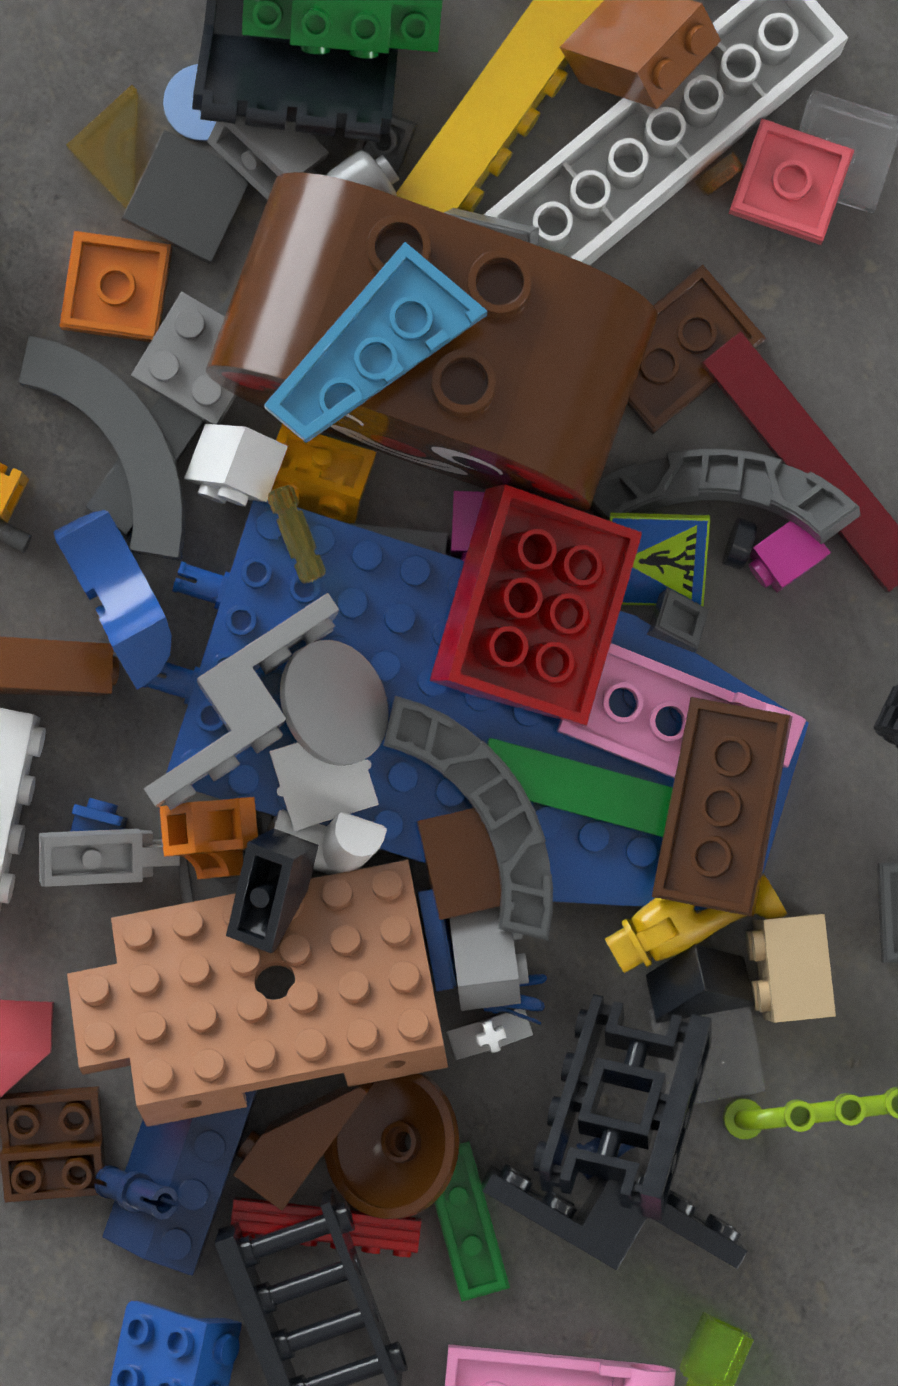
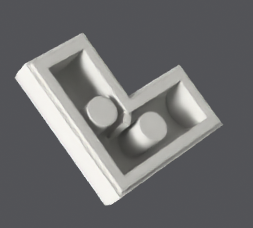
M279 810L277 816L268 824L266 832L275 828L318 844L313 870L332 875L360 869L380 849L387 828L360 817L339 812L328 826L316 824L294 831L288 811Z

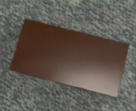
M694 697L690 698L652 897L754 917L792 723L791 715Z

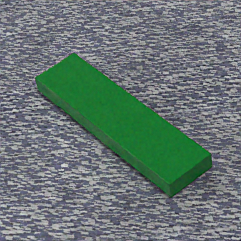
M488 738L487 745L508 766L523 787L530 802L663 838L673 787Z

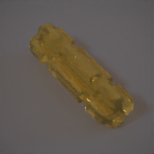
M286 485L272 490L268 493V501L273 514H278L279 516L276 522L291 559L295 558L297 561L294 567L300 581L304 584L322 578L326 574V569L321 556L316 555L314 552L317 546L303 511H298L297 509L299 501L294 488L291 485Z

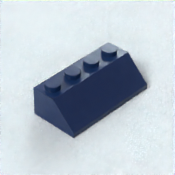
M259 1090L245 1092L247 1107L149 1127L142 1120L125 1172H142L149 1175L154 1183L173 1188L177 1193L178 1201L165 1198V1202L176 1205V1211L169 1218L161 1220L145 1212L132 1213L123 1210L118 1202L114 1201L102 1237L144 1260L193 1276L198 1269L236 1158L235 1154L239 1149Z

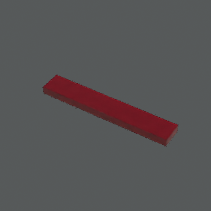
M740 331L705 359L701 366L776 458L781 459L785 465L799 469L807 474L812 472L841 490L860 507V516L840 530L838 534L886 593L890 592L898 586V524Z

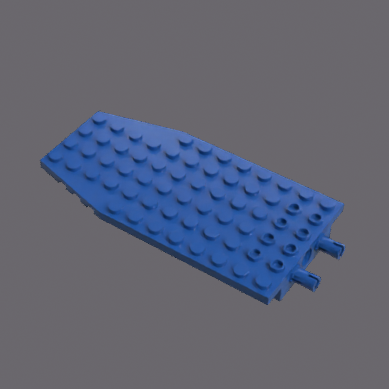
M268 498L267 502L253 500L230 572L226 571L223 576L181 561L178 576L197 582L192 583L176 577L172 592H179L214 603V609H217L218 612L200 667L195 666L193 671L166 662L160 674L167 677L164 679L156 676L143 686L144 688L148 687L185 698L184 704L188 705L166 773L229 733L198 686L197 678L326 593H329L339 608V612L336 618L332 620L335 625L333 631L321 640H334L347 644L361 653L370 662L377 672L386 693L388 722L394 696L421 703L447 715L467 728L486 744L488 738H493L673 787L675 780L557 732L561 719L477 697L429 681L464 565L463 560ZM623 611L619 612L611 640L612 644L731 692H740L767 704L787 710L697 653L647 635L651 627L650 624L635 615ZM301 640L289 648L292 655L300 648L306 646L304 640ZM287 662L266 675L261 667L255 671L281 711L280 682ZM619 688L610 695L609 707L616 716L628 717L635 710L636 700L629 690ZM664 707L657 713L655 719L656 727L662 734L674 736L680 731L682 718L677 710L671 707ZM807 721L788 768L783 767L762 874L766 867L809 724ZM285 722L284 725L279 727L283 734L282 738L257 754L252 746L235 756L240 763L238 767L215 782L209 774L192 784L194 790L221 800L254 797L256 811L272 816H277L279 810L288 811L283 796L281 797L277 794V789L280 785L269 751L298 743L287 723ZM383 739L378 749L365 759L371 762V768L368 771L379 805L351 813V815L387 828L384 841L380 847L381 850L426 863L416 821L473 807L457 787L441 773L415 757L383 746ZM531 802L545 836L553 882V902L644 907L656 898L652 897L663 841L662 837ZM328 820L319 824L328 826L332 820ZM695 906V907H694V910H705V909H707V908H705V907H700V906Z

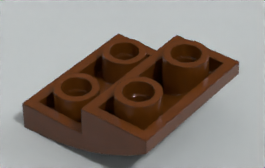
M99 1086L6 1093L0 1098V1131L2 1140L0 1163L5 1203L98 1195L94 1188V1183L106 1186V1182L95 1179L99 1170L105 1166Z

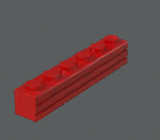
M235 1197L233 1200L231 1224L238 1222L243 1236L251 1235L254 1239L256 1234L265 1235L322 1215L323 1212L320 1206L288 1203L283 1210H280L268 1200ZM350 1210L355 1230L349 1233L354 1246H362L361 1252L380 1254V1249L393 1250L392 1255L398 1257H411V1252L418 1253L422 1218L382 1219L369 1216L360 1211ZM331 1233L300 1244L315 1247L318 1245V1241L330 1243V1248L336 1249Z

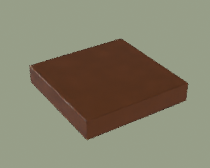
M471 808L416 821L439 920L500 906V878L494 848L487 830L475 809Z

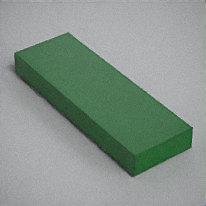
M470 1141L460 1142L453 1176L444 1192L434 1204L460 1298L463 1302L509 1289L510 1285L482 1190Z

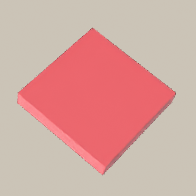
M762 118L728 214L822 245L854 149Z

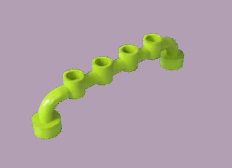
M892 1087L881 1095L865 1097L843 1093L838 1095L833 1101L807 1103L803 1100L794 1099L787 1102L784 1107L761 1109L756 1102L750 1099L737 1098L725 1107L723 1124L726 1130L734 1137L751 1139L764 1129L789 1127L794 1131L804 1132L809 1130L814 1123L839 1121L845 1125L854 1126L862 1122L865 1117L886 1114L898 1119V1087Z

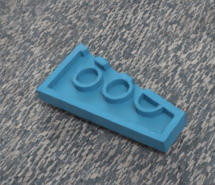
M404 242L264 404L265 409L307 443L486 317L488 311Z

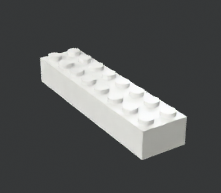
M740 0L713 22L721 39L719 44L658 109L622 98L484 215L539 227L538 246L591 265L757 126L762 118L765 119L838 58L848 40V36L816 0Z

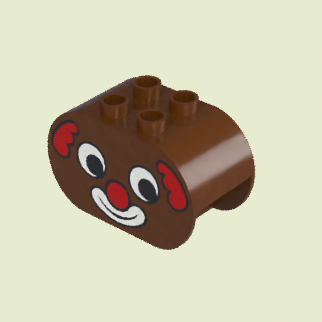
M291 172L277 176L206 367L208 376L231 393L265 409L264 404L403 243L406 242L488 311L487 316L323 432L483 489L506 484L580 511L588 510L591 507L658 318L655 307L630 286L581 261L378 189L336 177L313 173Z

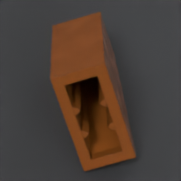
M0 636V694L95 697L112 694V686L116 685L119 677V660L117 656H113L114 650L110 643Z

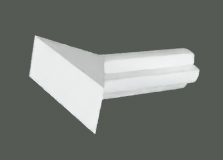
M515 1009V1010H513V1011H515V1012H518V1013H520V1014H523V1015H526V1016H527L525 1010H522V1009ZM503 1013L447 1031L455 1059L459 1060L486 1051L496 1053L501 1050L500 1047L532 1036L533 1032L529 1021L509 1013Z

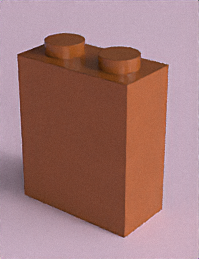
M604 0L560 46V49L581 84L658 109L719 44L721 39L707 11L700 2L693 0Z

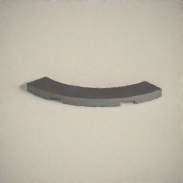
M29 336L19 384L22 387L42 391L60 398L82 411L99 426L120 458L131 491L133 507V532L130 550L136 554L182 561L185 541V503L182 497L181 482L175 457L155 417L134 391L98 361L57 342Z
M731 449L678 451L667 453V458L650 461L638 466L636 463L624 466L600 478L590 507L597 517L609 521L610 513L645 514L665 506L701 500L739 502L763 508L792 521L808 532L820 544H823L860 516V507L841 490L812 472L807 474L799 469L785 465L781 459Z
M394 696L383 746L415 757L446 777L467 798L487 830L494 848L500 878V913L497 929L548 940L553 908V882L543 830L523 787L502 759L484 741H481L467 728L428 706Z

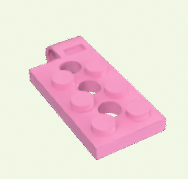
M611 643L587 726L561 720L557 732L675 779L691 697L791 715L792 723L783 764L785 768H788L806 719L793 712L767 704L740 692H731ZM616 689H627L635 697V710L628 717L616 716L609 707L610 695ZM664 707L674 708L681 715L682 727L674 736H666L656 727V715Z
M448 1344L445 1386H675L676 1370L654 1364Z

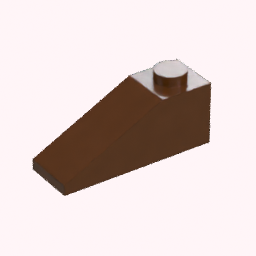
M374 1082L348 1087L346 1084L272 1121L262 1135L253 1130L235 1154L243 1162L233 1175L277 1208L283 1210L367 1095Z

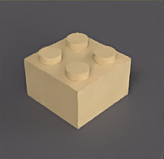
M825 914L752 920L753 930L746 931V948L749 961L757 962L759 980L751 981L754 1010L762 1012L764 1020L774 1023L836 1017Z

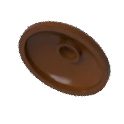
M423 1073L374 1082L367 1095L324 1153L327 1169L335 1187L349 1204L360 1212L372 1217L400 1219L425 1210L444 1192L457 1164L459 1130L456 1116L443 1090ZM408 1134L411 1136V1147L409 1150L405 1146V1138Z

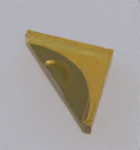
M133 85L129 86L66 144L68 150L125 210L135 192L139 93Z

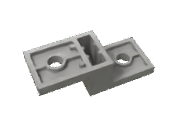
M326 593L197 678L198 686L229 733L143 788L156 807L166 803L170 810L174 809L196 794L192 784L208 774L215 782L239 766L240 763L235 756L252 746L257 754L282 738L283 734L279 727L284 725L287 719L255 671L261 667L265 675L272 672L291 658L292 653L289 648L301 640H304L306 645L319 641L333 631L335 625L332 620L336 618L339 608L329 593Z

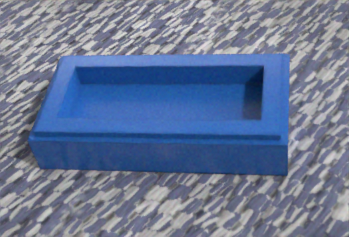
M432 889L418 892L436 991L453 989L458 984L448 918L439 920Z

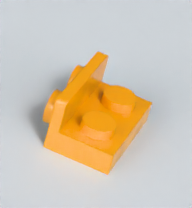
M282 423L276 441L287 445L288 448L268 498L338 521L354 524L377 452L321 434L305 443Z

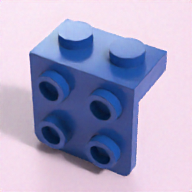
M131 1301L126 1306L109 1386H229L234 1361L240 1349L239 1336L242 1322L229 1318H194L147 1302Z

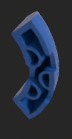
M106 510L96 511L53 531L57 544L87 597L91 600L99 596L102 605L95 608L100 617L99 620L113 650L138 690L162 671L170 656L172 635L156 596L111 515Z

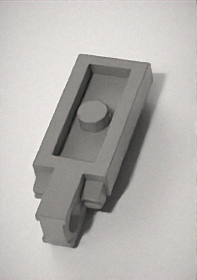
M116 829L39 833V882L44 887L143 882V878L153 877V867L180 866V856L164 857L162 839H153V832L151 830Z

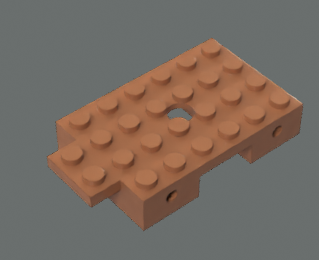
M409 860L310 879L308 892L273 953H268L226 936L235 894L113 917L111 922L117 964L67 973L78 1065L82 1075L131 1066L136 1106L147 1127L247 1107L245 1092L344 1073L348 1087L448 1068ZM271 966H284L294 974L295 983L289 988L287 996L277 1000L266 999L262 993L256 990V980L259 974Z

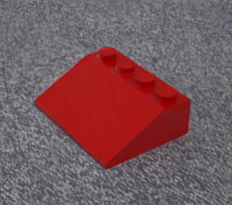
M506 484L486 489L429 681L491 701L587 726L642 532Z

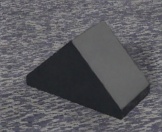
M693 945L688 950L646 974L656 1023L670 1021L672 1014L682 1016V1019L691 1017L692 1014L706 1015L754 1006V998L743 956Z

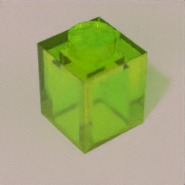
M702 1312L679 1366L682 1375L689 1378L686 1386H734L754 1341L750 1333Z

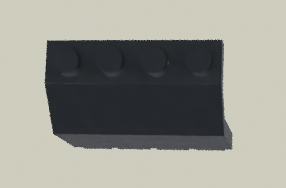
M207 0L192 110L201 111L200 120L235 124L236 116L239 115L246 116L245 125L278 130H285L286 121L295 122V132L335 137V129L342 128L345 129L344 138L379 142L380 133L390 135L398 49L389 48V53H379V56L376 58H358L350 55V50L332 48L326 54L306 53L300 49L301 46L290 45V39L242 35L244 0Z

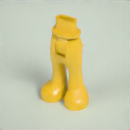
M763 873L755 914L765 919L782 918L788 914ZM655 898L642 907L631 918L632 920L625 919L621 921L624 928L604 939L622 971L626 973L642 963L648 968L652 965V957L655 961H660L680 954L693 945L699 944L730 923L746 916L710 908L696 912L694 911L695 905Z

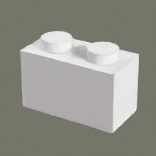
M205 424L184 479L200 486L197 492L199 495L221 504H225L228 501L245 507L248 500L267 502L288 446L248 427Z

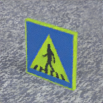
M610 513L609 521L642 532L622 605L656 606L659 594L666 588H669L704 607L710 515Z

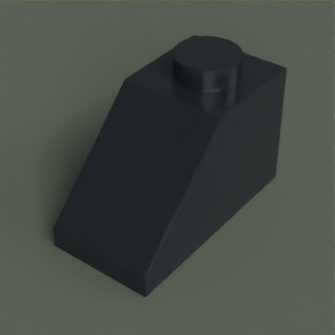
M275 828L249 841L226 936L268 953H273L308 892L319 845Z

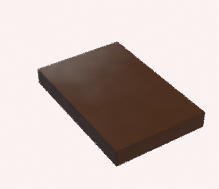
M701 265L653 305L658 313V318L627 402L630 409L652 434L656 433L715 383L701 366L705 359L740 331L755 349L766 340V337L704 265Z

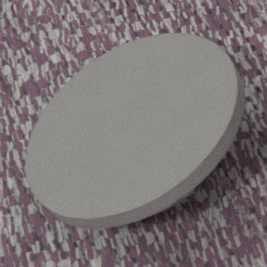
M334 640L312 642L300 648L288 660L280 682V701L282 712L287 719L286 723L297 742L313 757L331 765H352L371 756L382 743L387 730L388 702L383 684L370 662L351 646Z

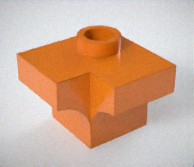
M254 797L186 802L172 810L167 805L159 806L164 857L181 856L186 858L193 865L197 880L240 875L243 865V849L247 848L249 841L258 837Z

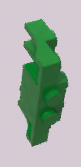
M244 0L242 35L290 39V45L301 46L300 49L303 52L311 54H326L330 52V48L350 50L349 54L358 58H376L379 56V53H389V48L438 52L443 0Z

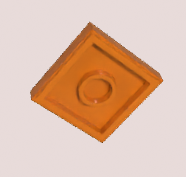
M74 231L59 325L61 330L151 342L161 326L173 249L171 244Z

